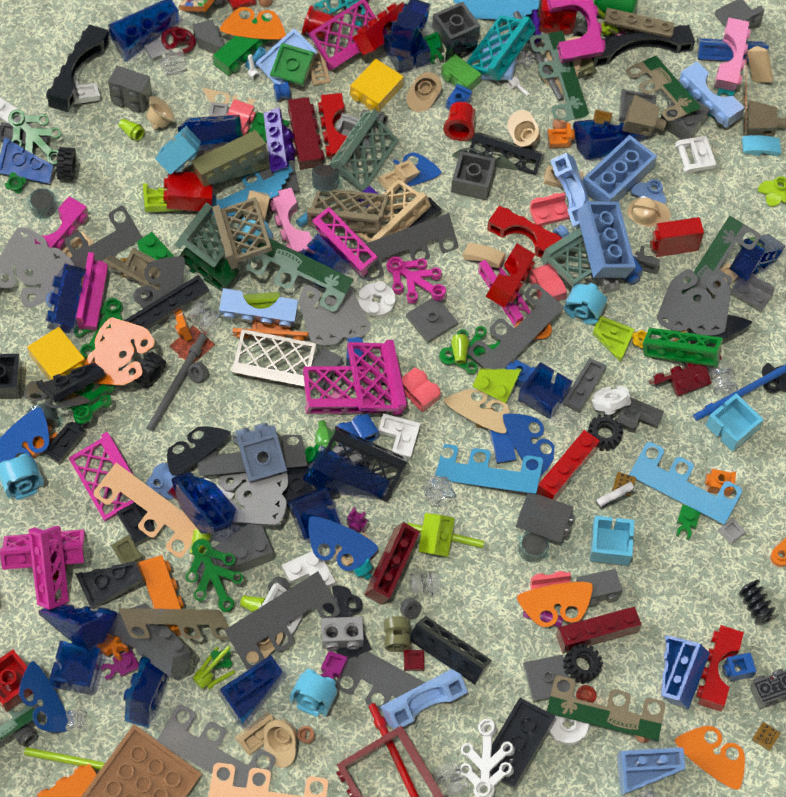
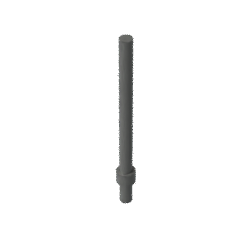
M519 11L513 13L514 18L523 19ZM529 39L527 43L538 64L545 62L540 52L533 51ZM544 65L542 67L543 73L550 75L551 72L548 66ZM547 78L558 101L563 100L564 97L555 79Z
M201 333L195 344L190 347L189 355L146 427L147 430L154 431L188 372V367L200 355L201 347L207 339L205 334Z

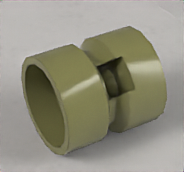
M393 616L384 620V632L387 634L384 637L385 650L390 652L410 650L411 636L409 633L411 629L409 618Z

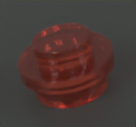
M589 685L579 687L576 692V699L594 703L597 697L595 689Z

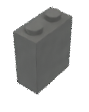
M528 493L521 508L516 527L561 543L563 535L568 536L575 516L571 514L573 506L538 494Z

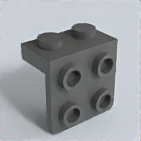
M735 0L715 10L714 14L724 26H726L728 18L748 21V29L761 23L765 10L761 5L751 9L744 0Z

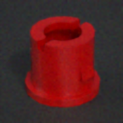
M310 5L301 35L305 36L335 16L314 9L315 7ZM333 22L330 25V31L332 30ZM320 31L315 33L317 38L325 39V33Z
M455 102L451 105L448 119L443 125V131L450 139L468 141L474 136L476 110L475 108L472 109L473 106L471 104Z

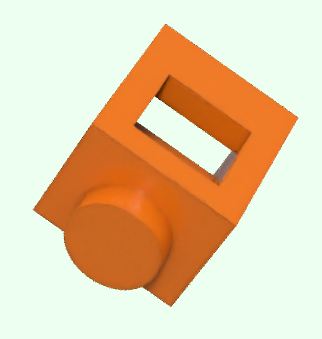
M712 469L710 474L707 473L705 477L707 492L718 494L726 481L735 484L736 472L732 471L731 473ZM734 487L725 488L724 496H730Z

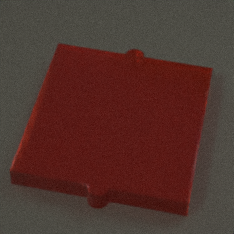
M194 325L190 327L193 339L185 341L183 335H181L170 345V348L178 354L179 358L184 360L189 355L190 347L195 344L202 333ZM208 337L201 347L200 355L194 359L193 363H196L215 346Z

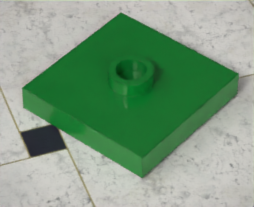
M281 43L270 76L304 86L315 53Z

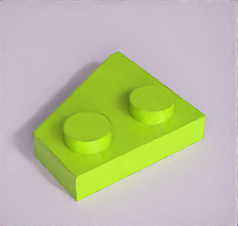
M143 183L145 212H173L181 210L166 209L167 201H163V193L166 189L159 187L158 190L149 188V184Z
M600 316L592 334L619 361H622L635 329Z
M481 368L472 387L507 403L522 369Z

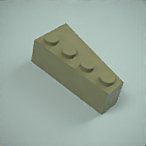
M256 130L191 161L194 174L204 187L270 167L266 143Z

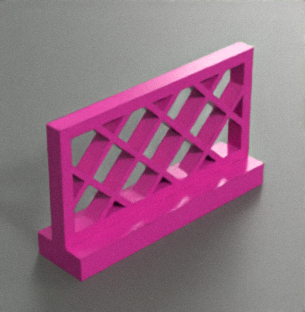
M366 0L358 1L308 33L327 63L326 66L329 71L360 52L356 42L351 44V41H354L352 37L353 30L360 28L355 26L356 17L364 19V26L367 24V20L376 17ZM360 4L365 8V16L357 14V8ZM345 14L352 15L351 24L343 22ZM332 22L339 24L338 33L330 31ZM342 25L350 27L349 36L341 34ZM385 27L383 29V36L388 34ZM318 31L325 33L324 42L319 41L315 33ZM329 34L337 36L335 45L327 43ZM340 37L348 39L346 48L339 46ZM327 46L335 48L334 55L330 58L326 53Z
M386 340L385 343L348 342L347 349L359 411H393V415H401L407 403L394 340ZM354 349H360L364 354L359 357L354 353ZM372 349H380L381 356L378 358L370 351ZM366 355L375 361L372 365L363 360ZM359 363L367 369L364 374L357 369ZM376 364L384 369L382 374L373 368ZM369 371L378 377L375 382L366 376ZM362 379L370 385L367 390L360 385ZM379 380L387 385L386 390L377 385ZM372 388L381 394L378 399L369 392ZM367 396L374 403L372 405H365L363 398ZM384 396L390 401L391 405H385L380 399Z
M351 366L303 367L306 397L305 414L381 413L382 411H359L357 398H351L346 394L351 388L355 390L354 382L352 383L344 376L347 372H352ZM357 366V369L363 374L367 371L364 366ZM374 366L373 368L379 372V366ZM308 372H315L320 378L314 383L309 378ZM329 372H334L339 378L332 382L326 375ZM322 379L330 385L326 391L317 385ZM341 379L349 385L345 391L336 385ZM379 380L377 385L381 387V382ZM313 388L322 394L319 399H311L310 392ZM334 388L341 395L339 398H332L327 393ZM372 388V389L377 393V399H378V397H379L381 394H380L377 390H375L374 388ZM367 396L363 398L365 405H372L374 403Z
M105 432L101 435V439L69 457V460L103 520L107 521L115 517L117 511L134 503V501L120 502L122 492H119L116 501L113 500L111 503L115 504L113 511L105 514L103 511L105 504L101 502L100 505L98 502L100 500L94 496V491L99 485L100 475L108 474V472L102 471L104 462L113 463V466L115 463H118L133 475L108 432ZM102 445L104 448L102 457L93 455L94 450ZM81 457L88 458L85 467L77 466L75 460ZM92 459L101 461L98 470L89 468ZM87 472L97 473L94 483L85 480ZM102 487L105 489L103 498L107 499L111 489L109 487Z
M85 530L61 531L62 542L65 541V543H62L65 564L84 563ZM54 533L48 535L50 545L54 541L52 539H55ZM29 534L4 536L3 546L0 548L2 570L33 567ZM55 551L53 552L50 558L52 564L55 562L57 558V553Z

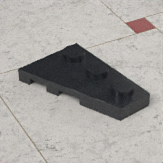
M94 362L72 369L68 375L60 376V374L53 376L52 380L43 382L42 379L36 381L42 392L54 402H57L74 392L80 391L83 387L97 382L105 376V373Z
M136 561L113 565L104 569H94L85 573H75L89 606L93 610L146 580Z

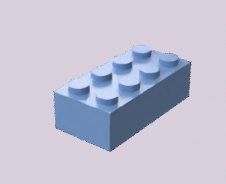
M629 135L583 178L587 195L594 201L618 202L654 168L657 155Z
M586 201L577 211L593 278H626L636 268L619 202Z

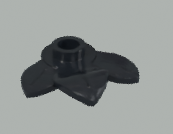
M766 363L762 368V376L782 366L774 368L770 363ZM786 373L764 384L763 388L772 394L779 391L786 392Z
M341 585L332 586L334 600L340 609V613L334 618L352 617V615H356L362 610V600L358 596L352 595L349 588ZM331 603L323 605V609L331 615L334 613V606ZM354 603L356 607L350 608L349 604Z

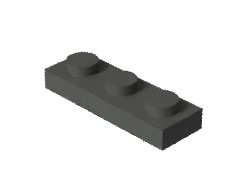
M589 358L563 400V405L581 412L604 374L607 365Z

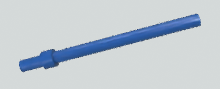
M786 364L715 403H709L704 409L693 414V418L695 421H698L712 414L721 405L723 406L736 393L742 397L785 374Z

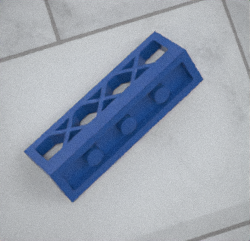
M697 38L698 59L730 61L734 58L731 47L723 42V39ZM746 41L745 43L748 44L747 51L755 46L769 51V45L766 42ZM747 53L746 55L743 54L745 62H749Z

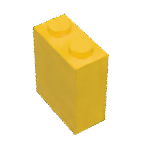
M375 59L350 85V96L354 101L363 103L369 110L381 111L403 87L404 76Z
M60 327L27 346L29 356L48 380H52L53 376L60 374V376L68 375L72 369L84 366L85 358Z

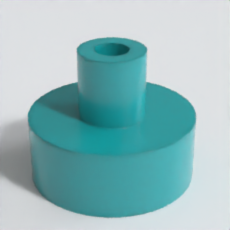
M367 559L364 564L352 571L356 577L363 576L366 580L372 576L369 571L373 568V565Z

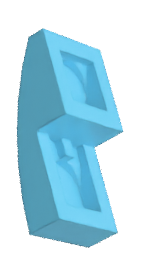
M762 135L742 137L743 153L760 156L762 153L773 156L781 154L780 138Z

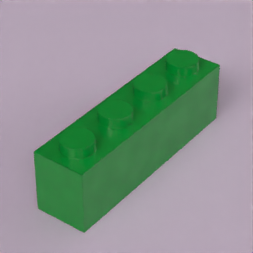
M263 15L261 16V19H262L263 21H265V22L270 21V20L267 19L265 16H263ZM257 17L252 20L253 24L258 22ZM234 36L213 55V65L227 76H230L239 71L240 67L248 60V55L253 56L259 47L264 48L266 43L274 39Z

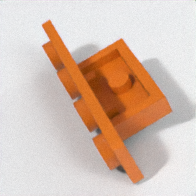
M253 320L252 329H245L301 341L309 340L308 332L290 331V328L281 327L278 323L266 325L258 320ZM233 328V336L240 339L243 328ZM245 334L244 339H248V337L253 336Z

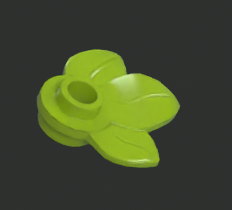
M779 176L773 181L766 180L759 185L757 191L766 195L768 206L775 207L781 201L786 203L785 177Z

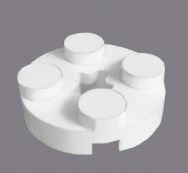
M377 281L376 283L364 286L359 291L358 302L366 315L380 318L392 312L395 305V293L383 281ZM374 297H380V303L373 302Z
M616 386L617 389L611 390L610 387H605L598 390L593 395V407L610 415L615 413L617 409L629 406L631 399L628 388Z
M556 716L557 719L549 731L550 736L556 743L575 745L585 739L589 729L588 723ZM565 720H569L570 723L574 724L571 726V729H567L562 725L565 724Z

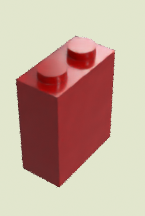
M174 171L172 174L168 173V177L164 178L163 189L167 190H164L163 201H167L166 209L200 211L206 202L210 205L212 204V185L204 187L193 172L179 171L176 173Z
M700 217L657 223L655 231H653L652 241H650L651 251L655 252L656 257L698 251L704 235Z

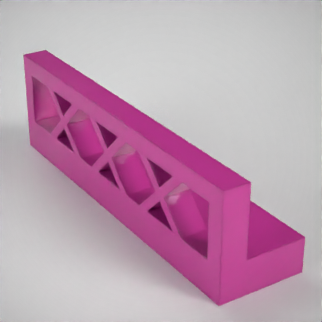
M330 207L326 208L312 220L314 228L363 278L368 273L367 267L376 261L378 257ZM330 214L333 217V224H325L322 219ZM335 228H344L345 236H337ZM347 241H356L358 243L357 249H349ZM360 253H368L371 258L363 263L359 259Z
M88 252L76 319L79 329L98 330L109 267L103 261H95L94 253Z
M484 260L479 263L478 272L490 289L497 276L492 270L494 267H490L487 261ZM501 266L497 268L499 274L507 275ZM519 292L516 296L518 300L517 305L514 302H508L505 308L502 307L514 326L519 321L524 320L520 311L526 312L527 315L531 312Z
M56 525L46 530L36 527L29 529L37 605L50 610L69 602L61 527ZM54 533L55 539L50 545L48 535ZM55 551L57 553V558L55 562L52 564L50 558L53 552ZM57 570L59 571V577L56 582H53V575ZM60 589L61 598L55 600V594Z

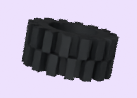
M60 147L56 163L57 179L73 181L77 161L76 149Z
M153 351L147 355L145 354L143 359H140L139 362L143 373L134 380L145 389L152 387L153 383H156L157 379L161 377V373L164 372L163 369L166 368V360Z
M600 414L597 418L594 417L589 424L587 432L600 440L598 445L600 447L599 451H603L604 448H606V451H610V448L612 450L615 449L622 439L623 425L616 422L618 418L613 420V415L608 418L607 414H604L603 417ZM606 427L612 431V436L609 438L601 437L598 434V429Z
M581 643L573 646L563 659V662H565L563 669L567 668L565 674L570 673L571 676L569 678H575L576 683L581 680V684L591 682L601 672V667L603 666V662H599L602 659L601 655L597 656L598 650L594 652L592 650L594 647L590 646L587 648L585 643L582 646ZM578 657L587 661L589 665L588 670L578 666L576 662Z

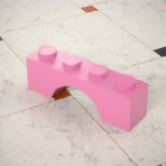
M728 18L723 42L731 47L734 58L726 63H720L714 87L735 91L737 85H741L743 75H740V70H743L745 65L743 54L746 55L748 44L745 43L751 33V29H748V21Z
M292 188L278 191L279 195L271 198V201H269V208L271 212H275L274 220L276 226L281 227L280 236L282 241H286L287 247L307 257L315 256V246L310 233L294 228L289 222L291 216L297 212V201Z

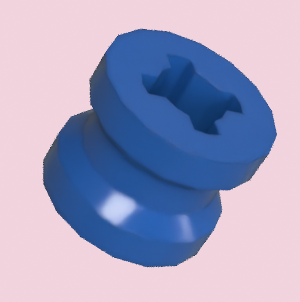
M283 82L280 85L277 83L273 84L276 101H280L283 98L286 100L290 99L288 82Z

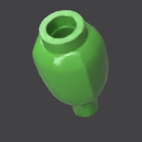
M320 420L318 422L319 428L315 433V443L321 446L320 450L323 454L332 436V431L326 427V421Z

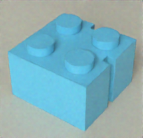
M187 126L174 136L175 141L171 139L155 157L156 161L169 174H172L174 171L178 173L184 167L187 159L191 161L200 150L199 145L201 141Z
M736 393L723 406L721 405L709 415L705 426L717 437L722 436L721 441L733 452L760 429L764 419Z
M595 516L591 530L590 561L629 566L633 555L634 520L616 518L613 529H610L613 517Z

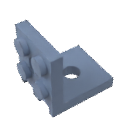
M268 422L254 425L255 429L249 430V428L236 430V434L232 435L233 442L238 443L249 482L287 471L275 425H268ZM261 451L266 452L268 455V459L264 463H260L257 460V455Z

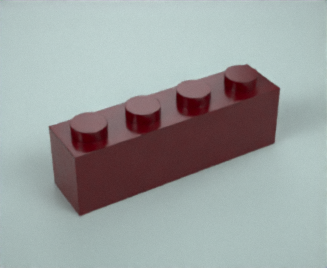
M309 97L288 100V114L299 169L317 168L321 166V160H324L323 149H319L321 139L320 134H316L318 129L317 119H313L312 115L315 114L314 104H310Z
M405 522L394 528L364 593L366 597L380 605L390 599L419 536V530Z
M633 606L558 627L556 637L563 654L569 652L573 646L580 643L581 646L585 643L589 647L638 633L642 624L637 610Z

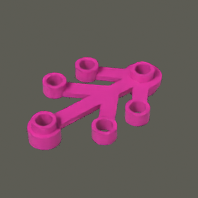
M395 256L388 260L386 268L388 272L393 274L394 283L392 289L395 294L403 293L404 287L400 281V274L405 276L408 288L407 301L414 304L418 301L415 284L431 293V297L436 301H442L446 297L445 286L441 284L433 286L422 279L431 277L433 280H439L442 276L440 268L435 267L426 270L427 261L423 258L414 261H403L400 257ZM408 268H417L419 271H410Z

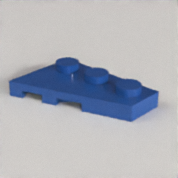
M4 137L0 154V174L9 176L10 173L15 172L17 176L25 177L27 180L51 184L54 166Z

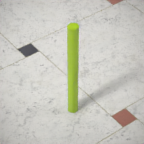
M407 522V524L421 533L422 525ZM452 533L451 541L483 548V540Z
M26 747L24 750L25 756L77 766H86L90 763L93 769L101 770L106 763Z

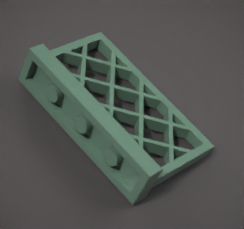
M375 109L363 113L329 163L333 169L338 168L360 192L368 187L399 140L377 117L379 113ZM374 123L378 126L379 133H373L372 125ZM365 136H369L370 146H364ZM374 136H379L380 146H375ZM384 136L391 140V143L385 146ZM381 148L382 156L381 158H376L375 149ZM356 149H360L361 159H356ZM365 149H371L372 159H366ZM368 161H372V171L367 170ZM347 162L352 163L353 172H349L345 168ZM356 162H362L363 172H357ZM360 174L364 176L363 185L358 181V175Z
M206 202L174 245L179 249L183 245L212 267H215L225 251L222 242L219 240L221 239L220 233L215 232V230L219 232L215 215L209 212L212 206Z
M581 227L546 248L540 260L544 265L549 263L572 286L592 274L591 267L589 270L581 268V263L590 265L589 259L581 258V253L587 254L586 249L581 248V244H585ZM569 251L578 252V257L569 256ZM556 260H565V265L559 264ZM569 261L577 262L578 268L569 266ZM569 271L578 273V277L574 279L569 274Z

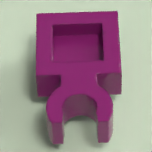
M353 507L347 517L348 527L356 532L365 533L368 528V519L365 518L366 513L363 511L361 514Z
M129 650L128 653L120 654L122 657L121 661L113 657L114 664H104L100 667L102 672L105 670L111 671L109 675L105 676L106 681L112 680L117 673L122 678L140 669L132 650Z
M328 651L321 666V672L324 673L320 676L324 678L329 677L333 680L335 676L340 678L348 663V657Z

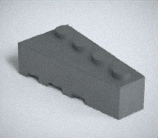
M249 523L212 548L223 553L233 554L235 562L232 565H226L222 560L210 557L214 565L241 573L273 561V551L262 525ZM230 555L226 556L225 561L231 562L232 557ZM201 561L197 570V586L205 569L203 561ZM218 575V577H219L220 580H223V579L226 578V577H223V576Z
M146 603L132 607L136 609H151ZM120 612L111 614L108 634L113 637L118 636L122 639L121 643L137 650L136 653L141 657H148L151 660V664L170 677L188 671L191 651L166 624H145L150 637L148 639H135L129 635ZM140 627L132 628V632L135 635L142 636L145 634L144 630Z

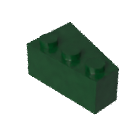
M187 247L183 249L179 256L184 257L185 265L191 268L189 270L191 273L198 272L204 277V281L221 292L223 288L226 289L239 273L237 268L231 269L229 262L223 256L215 267H212Z

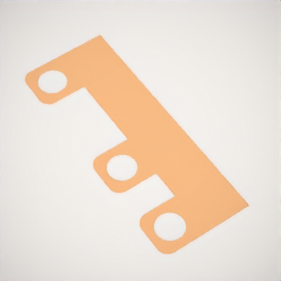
M115 463L95 489L94 496L104 504L109 505L119 492H122L147 511L138 524V528L149 537H155L165 524L175 531L166 544V549L178 558L183 557L192 543L193 530H196L197 526H203L118 463ZM102 487H109L112 490V496L109 499H104L100 496L99 492ZM148 519L154 520L157 524V528L153 532H149L144 528V523ZM174 540H181L184 543V549L181 552H175L172 549V542Z
M216 763L214 765L208 796L303 797L269 792L271 773L266 769L252 768L249 771L247 788L233 786L235 767L225 763ZM221 767H226L230 771V777L225 781L217 778V771ZM260 772L265 775L266 781L262 786L254 785L252 777L255 773ZM313 776L308 777L304 797H326L327 779ZM314 781H319L323 784V791L318 795L310 791V784Z

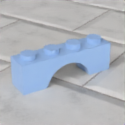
M695 62L681 72L679 82L695 100L710 108V113L716 118L717 122L727 128L742 117L745 107L734 96L721 97L712 93L706 85L709 72L700 63Z
M565 153L550 161L556 177L566 192L569 202L568 213L572 225L575 228H580L577 211L589 199L575 158Z
M223 288L219 311L220 315L227 319L239 317L246 322L258 320L262 324L271 325L272 323H278L281 327L290 328V326H295L299 304L296 299L279 297L272 306L265 309H257L245 301L242 291Z
M450 669L380 707L387 724L396 729L401 725L404 727L415 721V716L423 709L436 703L451 702L468 693L461 674Z

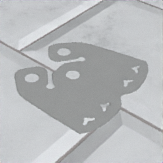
M19 227L15 230L0 255V288H11L15 285V276L13 269H11V266L15 265L19 280L26 285L41 284V288H24L20 293L24 306H37L46 302L45 299L49 292L56 291L60 285L67 282L75 273V266L63 251L58 248L48 247L45 238L31 229ZM21 232H22L23 234H28V236H26V237L23 238V235L21 234ZM34 239H36L37 242H40L41 244H35ZM53 254L60 256V258L55 259ZM65 263H67V266L70 267V269L64 268ZM27 269H31L33 271V275L31 277H27L25 275V271ZM3 274L9 275L8 282L1 280ZM34 293L35 300L29 301L27 295Z
M310 285L303 287L299 304L311 342L319 345H332L338 343L342 337H362L370 331L371 325L350 288L343 298L344 303H341L336 311L330 312L322 307L320 303L318 309L314 308V305H316L321 296L318 289ZM307 292H313L314 298H308ZM332 297L325 298L326 305L331 304L335 306L337 299Z
M286 471L281 472V475L274 474L250 482L246 472L226 473L219 479L218 483L226 491L233 490L243 479L246 480V483H243L236 491V500L244 506V509H239V506L230 498L223 499L216 506L217 513L225 519L241 523L277 525L283 518L286 509V499L282 493L288 485ZM233 478L234 483L229 485L226 483V480ZM245 491H251L252 496L246 498L243 496V493ZM225 505H231L232 509L230 511H224L223 507ZM276 513H278V515L276 516V519H274V517H273L272 515H275Z

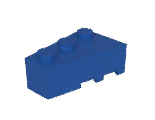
M665 635V671H663L661 696L670 704L689 709L710 652L700 643Z

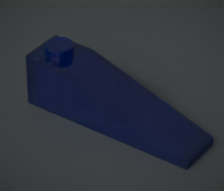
M65 604L50 610L44 608L38 611L43 619L74 645L85 650H92L98 644L105 641L117 617V611L99 607L97 611L90 609V606L75 609L74 605Z

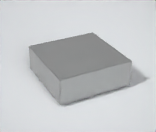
M161 40L145 46V50L153 62L168 56V51L163 46Z
M211 102L209 120L224 121L229 110V104Z
M734 518L718 529V532L730 545L746 534V531Z

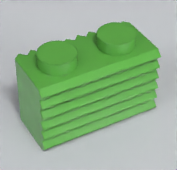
M456 54L447 60L441 68L442 78L454 86L459 84L472 91L481 83L482 74Z

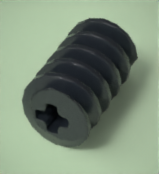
M758 579L743 586L739 596L744 598L743 603L747 605V610L751 612V617L755 619L754 623L756 625H764L774 620L779 614H772L776 608L768 607L772 601L764 600L768 594L760 593L764 587H757L760 583Z

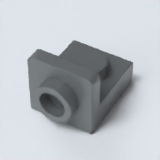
M641 246L640 251L635 252V259L644 272L657 274L661 259L643 255L645 246Z

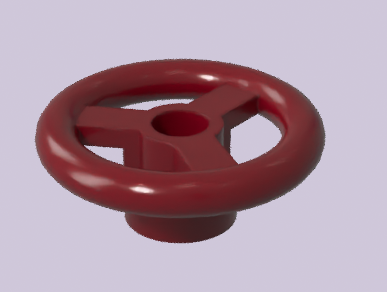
M182 27L168 28L161 36L163 46L175 54L189 53L196 45L194 35ZM169 34L173 37V42L170 45L166 40ZM182 44L189 45L187 48L184 49L176 48L178 45Z

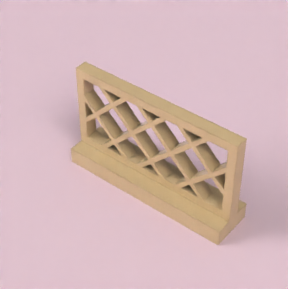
M398 179L383 194L389 195L391 205H387L386 210H391L390 215L383 216L382 221H390L385 226H381V230L371 239L368 237V232H353L366 243L404 230L431 206L427 195L422 191L420 193ZM399 187L404 189V193L395 194ZM415 196L411 202H407V197ZM403 198V203L394 204V199ZM377 200V201L374 202V204H375V205H378V204L382 203L383 201H378V200ZM403 208L398 214H394V209Z

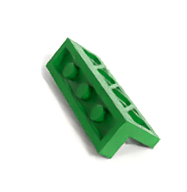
M649 327L643 341L644 356L718 367L720 362L719 351L723 338ZM652 335H659V336H661V337L658 338V339H652V338H651ZM678 338L679 340L673 342L669 339ZM691 340L697 341L695 344H688ZM715 343L716 346H715V347H709V346H706V344Z

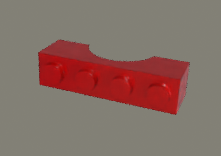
M395 2L386 7L387 11H381L377 14L378 18L375 17L369 20L367 26L364 25L357 30L358 33L353 36V39L363 55L375 51L384 43V27L394 32L405 27L413 20L404 2L397 5Z
M342 93L321 95V102H318V112L322 113L323 116L320 117L321 128L325 127L323 141L327 142L328 145L325 146L326 157H330V161L348 137L339 133L334 128V124L344 113Z
M500 205L488 221L487 230L501 238L510 234H522L528 237L533 242L535 254L539 258L542 257L546 248L562 239L558 234L552 233L541 225L534 224L527 218L519 216L510 209L503 208Z
M516 243L503 265L510 275L498 274L485 297L503 308L506 307L508 302L512 303L523 285L522 282L525 281L535 264L532 260L536 254Z
M583 430L538 484L536 494L556 500L564 491L574 473L583 464H586L597 451L600 440Z
M720 625L718 631H713L711 642L714 645L713 649L709 648L708 650L710 652L707 660L709 664L708 667L704 668L701 679H704L703 686L699 685L696 697L699 698L698 705L722 712L730 687L722 681L718 672V665L727 657L738 654L744 632Z

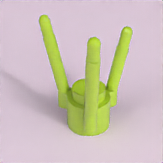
M598 9V14L605 19V14ZM604 22L601 24V36H613L618 33L617 26L605 24Z
M227 646L208 666L213 659L210 654L200 669L194 673L195 676L192 679L202 690L206 687L210 690L217 683L235 674V671L232 670L212 681L214 676L210 672L231 649L230 646Z

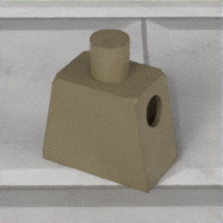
M634 95L629 104L622 131L650 136L654 128L663 131L667 121L658 118L660 110L658 106Z
M749 100L746 109L745 136L762 135L774 137L777 128L786 129V118L777 117V108L775 106Z

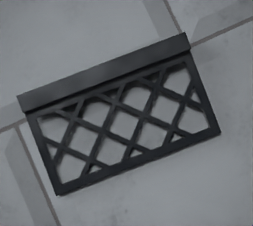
M335 426L316 471L388 502L402 470L405 469L407 457ZM336 441L342 444L344 451L333 454L331 449L333 442ZM354 450L360 452L362 459L351 462L348 453ZM346 454L349 463L338 467L335 457ZM333 459L335 469L328 471L322 468L324 461ZM377 459L380 467L369 470L366 460ZM364 462L367 471L356 475L353 465ZM392 466L398 469L394 476L387 478L384 468ZM351 467L354 476L347 479L342 477L340 470ZM382 470L385 479L374 483L371 473ZM369 475L372 484L362 486L358 478ZM386 482L389 488L386 495L378 493L376 486Z

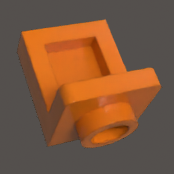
M570 123L566 124V129H548L549 148L570 147L571 140L575 138L574 129H571Z

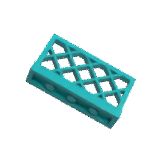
M500 15L466 62L480 73L491 75L494 80L500 81L536 30L531 18L524 16L523 19ZM502 22H507V23H508V24H506V25H504V26H502V27L499 28V26L501 25ZM509 29L510 32L501 35V32ZM498 34L497 38L490 40L492 36ZM500 42L501 44L494 48L491 47L492 45ZM489 47V50L481 53L483 49ZM491 55V58L482 61V58ZM477 60L480 61V63H477V64H475V65H472L473 62H475V61H477Z

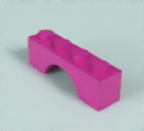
M70 196L58 208L59 218L62 221L59 229L52 234L41 235L45 238L47 246L50 248L62 250L66 245L65 239L76 233L78 227L81 224H85L88 220L87 206ZM34 239L35 244H41L40 242H37L36 239Z

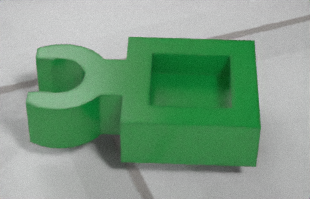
M434 32L423 37L425 53L430 55V62L436 64V57L444 61V56L440 53V50L444 49L440 33Z
M682 504L677 524L682 526L677 529L676 537H679L680 532L684 531L687 533L686 540H689L692 535L690 528L696 529L701 512Z

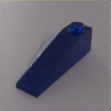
M594 120L574 121L573 123L577 150L586 160L602 158L608 155L629 135L638 142L649 138V136L622 131L624 123L613 125L610 124V121H604L603 124L595 123Z
M320 445L302 480L320 489L382 498L390 483L389 479Z

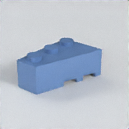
M683 747L620 751L617 754L621 796L685 769Z

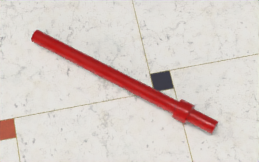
M376 703L370 704L368 708L374 718L375 728L380 731L381 736L389 733L385 717L381 716ZM394 741L390 742L386 746L409 796L419 797Z

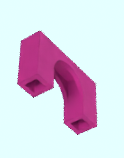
M547 0L549 13L576 10L585 17L588 25L587 33L584 36L558 43L557 50L560 63L601 56L606 46L604 39H601L602 27L601 23L597 21L598 9L596 5L594 6L593 0Z

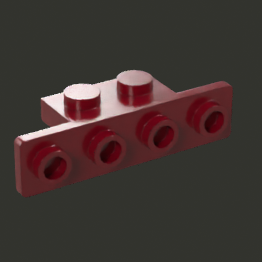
M687 363V366L682 368L681 366L670 368L669 373L664 374V372L654 374L653 379L648 380L649 384H658L670 379L676 396L712 383L707 366Z

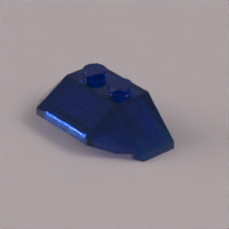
M191 472L172 478L171 481L180 508L201 534L216 533L231 527L237 509L215 483L202 477L194 476Z

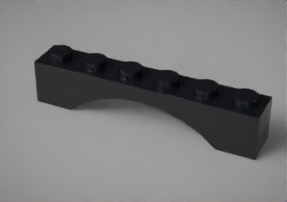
M89 24L86 30H83L81 39L75 43L74 50L68 55L66 64L62 65L60 74L54 78L51 89L47 90L46 99H48V107L69 113L75 102L74 76L87 61L104 53L109 43L108 29Z
M690 25L674 27L672 38L645 32L601 38L605 41L606 49L601 56L592 57L595 66L607 65L622 53L643 47L661 48L673 53L688 52L693 50L695 39Z

